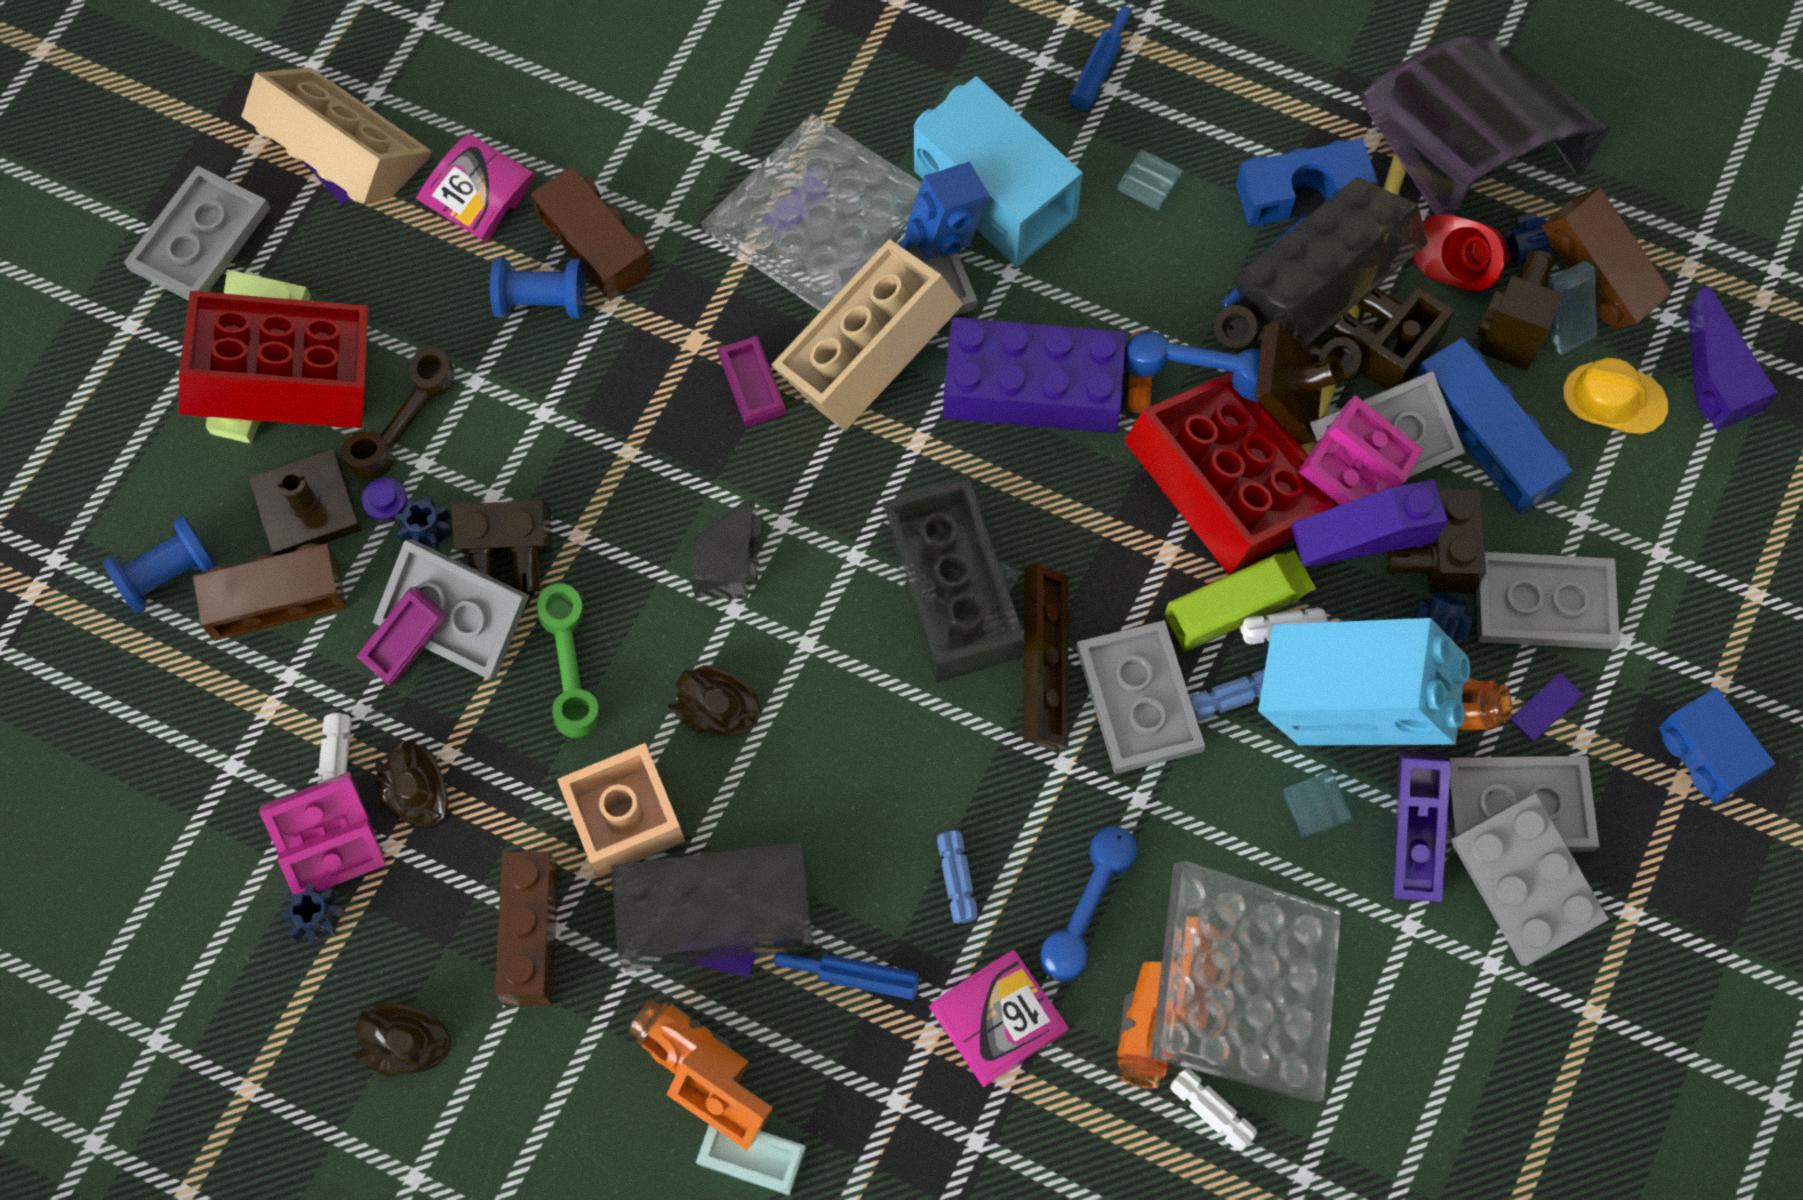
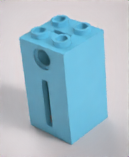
M977 76L965 85L956 86L944 102L933 110H926L916 120L914 124V172L923 179L925 175L970 162L990 194L976 230L1014 266L1018 267L1077 218L1083 172Z
M1431 618L1272 625L1258 712L1297 745L1456 744L1458 728L1464 722V706L1461 700L1463 685L1469 680L1470 663L1467 655Z

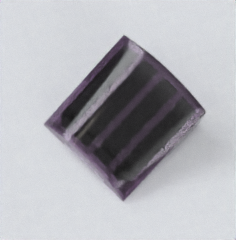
M1486 35L1461 36L1429 47L1389 70L1361 92L1359 97L1436 215L1455 216L1473 183L1503 165L1551 143H1554L1575 174L1583 172L1611 129L1608 124L1495 38Z

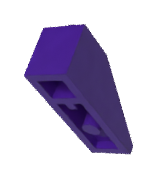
M1710 286L1702 288L1688 309L1694 395L1697 398L1700 412L1704 417L1710 419L1718 431L1762 413L1775 397L1777 391Z
M1435 480L1379 491L1292 523L1291 528L1302 565L1307 567L1433 544L1448 520Z
M1399 749L1393 898L1442 902L1451 760L1447 752Z

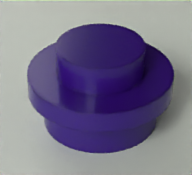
M391 478L374 480L365 488L362 494V505L366 513L373 519L380 521L394 520L395 514L403 513L407 504V494L404 487L397 480Z

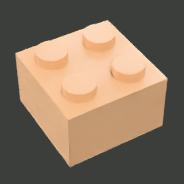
M646 743L557 779L589 862L598 878L686 842Z

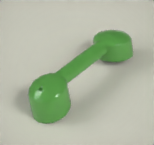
M555 583L547 586L537 599V614L540 624L547 632L555 635L563 693L553 703V720L557 730L563 735L570 738H581L594 731L599 723V705L596 698L590 692L581 689L573 631L579 627L583 618V606L579 593L573 587L564 583Z

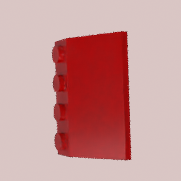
M190 291L179 368V415L362 428L368 306Z
M1232 372L1144 409L1124 440L1125 444L1228 575L1261 561L1294 538L1291 528L1293 522L1340 506V504L1299 473L1309 455L1260 402L1248 400L1235 391L1231 380Z

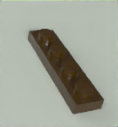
M1035 564L1024 568V741L1057 751L1069 747L1068 576L1040 564Z

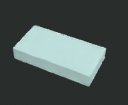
M709 1125L696 1163L697 1165L790 1196L806 1146L761 1131L757 1140L746 1151Z

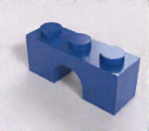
M1362 138L1352 141L1337 140L1327 146L1312 149L1296 148L1287 154L1272 157H1253L1247 162L1240 164L1235 186L1250 228L1289 220L1296 199L1294 193L1296 188L1310 187L1318 190L1325 197L1329 211L1369 204L1378 180Z

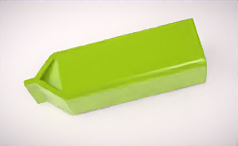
M1295 550L1287 554H1275L1168 602L1165 618L1182 650L1187 652L1240 628L1247 617H1265L1293 604L1307 593L1314 591L1316 587Z

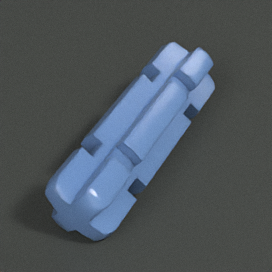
M1265 669L1252 673L1250 679L1244 676L1213 687L1209 694L1207 691H1202L1191 695L1190 700L1197 721L1214 716L1213 713L1215 711L1221 714L1254 702L1253 698L1256 696L1260 699Z
M960 831L943 832L938 835L937 844L940 856H944L941 859L948 899H952V902H950L952 920L956 924L969 923L977 919L978 911L975 898H971L973 886L967 857L962 854L965 848L962 833Z

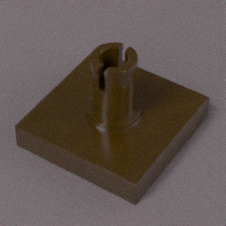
M1280 321L1266 325L1263 331L1255 397L1300 445L1314 442L1316 437L1310 422L1319 418L1322 388L1338 385L1343 382L1342 376H1344L1342 364L1336 356H1330L1327 359L1315 362Z
M334 449L249 477L273 555L278 556L294 552L298 547L305 544L315 543L321 545L361 531L343 471Z

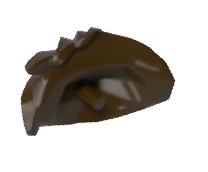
M703 665L691 671L688 669L683 671L676 682L679 689L677 694L678 703L668 704L671 712L680 718L682 724L689 726L690 729L698 734L708 731L724 736L743 735L756 727L761 714L758 697L743 680L717 666Z
M409 739L395 745L391 749L390 757L385 764L380 760L376 761L375 768L379 778L374 783L379 788L377 790L379 800L387 804L400 819L419 828H431L446 818L449 800L445 782L433 754L425 746L417 744L414 739Z
M393 1002L379 1004L368 1012L362 1011L355 1026V1032L360 1037L359 1043L362 1049L358 1052H353L352 1056L358 1061L367 1064L369 1070L378 1071L389 1078L397 1073L427 1071L439 1065L449 1053L451 1036L444 1024L427 1012L409 1005Z

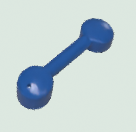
M1152 331L1135 335L1128 341L1125 347L1124 368L1134 376L1149 377L1158 374L1165 368L1167 361L1232 371L1231 380L1235 391L1248 400L1259 402L1255 397L1261 350L1247 349L1239 354L1179 345L1169 343L1162 334Z
M1117 826L1105 827L1099 830L1092 839L1089 856L1091 863L1095 867L1066 930L1056 931L1049 935L1041 948L1039 956L1041 967L1044 973L1052 980L1059 982L1072 981L1081 975L1087 965L1089 953L1088 946L1083 937L1111 877L1119 876L1129 871L1137 857V842L1133 835L1124 828Z

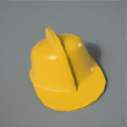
M1604 358L1578 366L1568 375L1563 386L1564 401L1568 409L1579 419L1592 424L1641 435L1657 429L1664 423L1668 414V399L1663 388L1652 377L1636 371L1628 362L1618 358Z

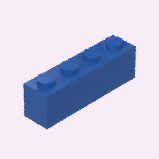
M1462 337L1420 363L1415 377L1427 372H1434L1461 444L1519 515L1562 489L1573 472L1567 457L1560 449L1553 447L1542 434L1537 420L1532 415L1526 414L1518 405L1509 386L1505 382L1499 381L1490 371L1480 351L1471 348Z

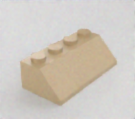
M311 67L256 72L241 116L255 126L256 131L260 135L278 142L286 148V152L291 157L303 160L317 170L318 176L336 183L347 191V195L352 200L362 204L391 199L426 163L432 153L426 146Z
M888 239L771 365L814 407L842 430L846 431L961 308L963 303L940 273Z

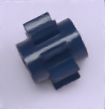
M1536 213L1516 217V226H1512L1511 230H1508L1505 234L1507 252L1512 254L1511 260L1514 262L1519 261L1520 265L1525 264L1526 257L1532 250H1541L1553 255L1555 250L1551 247L1549 238L1541 227L1546 222L1543 216L1537 218Z
M427 496L425 501L414 502L408 499V506L404 509L403 514H395L398 524L403 527L396 533L402 544L404 540L413 539L439 551V544L444 539V536L448 537L453 534L449 525L445 523L451 517L446 506L436 509L431 496ZM427 522V526L423 528L420 527L422 523Z
M1434 593L1431 602L1421 599L1414 619L1431 618L1453 642L1455 638L1466 641L1473 622L1471 620L1472 615L1464 613L1467 606L1466 602L1445 593Z
M308 883L306 892H302L297 896L292 893L288 894L291 900L289 911L281 913L280 917L287 923H295L290 929L289 935L296 941L307 933L309 941L314 946H318L320 937L329 933L334 936L339 934L335 928L337 918L345 915V911L340 906H330L337 897L330 888L319 895L317 888L312 883ZM314 907L321 909V912L314 913ZM312 916V922H308L305 918Z

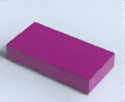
M758 335L717 348L720 362L745 428L786 415V407Z
M410 587L356 657L388 686L396 685L448 619L449 615L420 589Z

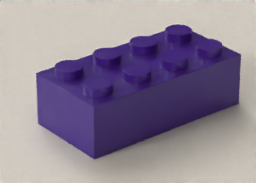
M952 317L943 397V418L1116 433L1121 409L1126 332Z

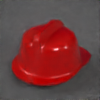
M1437 214L1425 219L1416 228L1412 238V256L1416 266L1425 276L1437 282L1471 291H1482L1490 288L1500 278L1505 263L1510 261L1512 255L1507 252L1505 240L1498 230L1490 225L1454 215Z

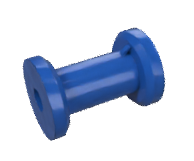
M495 257L490 273V301L494 317L506 318L511 312L512 305L565 306L567 314L572 319H582L586 301V275L583 260L571 259L566 265L565 272L516 271L506 258Z
M184 515L175 519L174 528L178 534L123 565L115 557H109L102 561L112 582L136 615L146 610L147 601L144 595L190 568L207 572L210 568L217 566L197 532Z

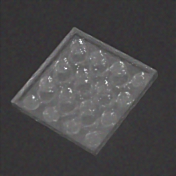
M812 113L701 224L704 233L821 312L888 239L896 244L903 240L907 233V223L922 183Z
M1188 861L1174 863L1150 1058L1311 1102L1324 1101L1341 910Z

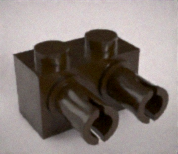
M1541 250L1530 251L1526 257V263L1522 272L1517 277L1511 276L1504 291L1496 288L1476 333L1483 336L1478 350L1481 354L1520 369L1528 370L1550 330L1563 295L1545 287L1549 273L1555 263L1552 255Z
M1371 282L1367 289H1364L1356 306L1386 324L1385 327L1376 332L1351 316L1349 312H1345L1342 316L1343 319L1340 318L1334 326L1331 335L1335 338L1347 337L1355 341L1361 348L1364 356L1363 367L1360 373L1387 390L1408 381L1417 371L1420 363L1426 360L1444 338L1454 309L1419 287L1415 289L1407 300L1401 303Z
M1438 489L1448 520L1445 527L1433 544H1428L1426 547H1411L1387 552L1386 563H1390L1386 567L1387 573L1389 575L1394 573L1427 574L1429 593L1474 594L1486 575L1480 490Z
M537 500L451 504L453 549L461 550L462 554H467V566L495 579L494 553H498V549H507V552L512 553L513 588L521 592L542 591L540 587L539 551H543V547H552L551 508L549 502Z

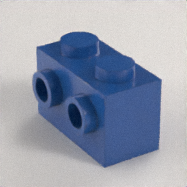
M970 162L925 175L907 223V233L912 244L919 247L926 260L941 255L943 257L952 256L962 248L970 246L990 194Z
M1718 687L1671 714L1658 728L1668 751L1682 760L1691 772V779L1695 787L1703 795L1709 796L1715 805L1760 778L1776 764Z

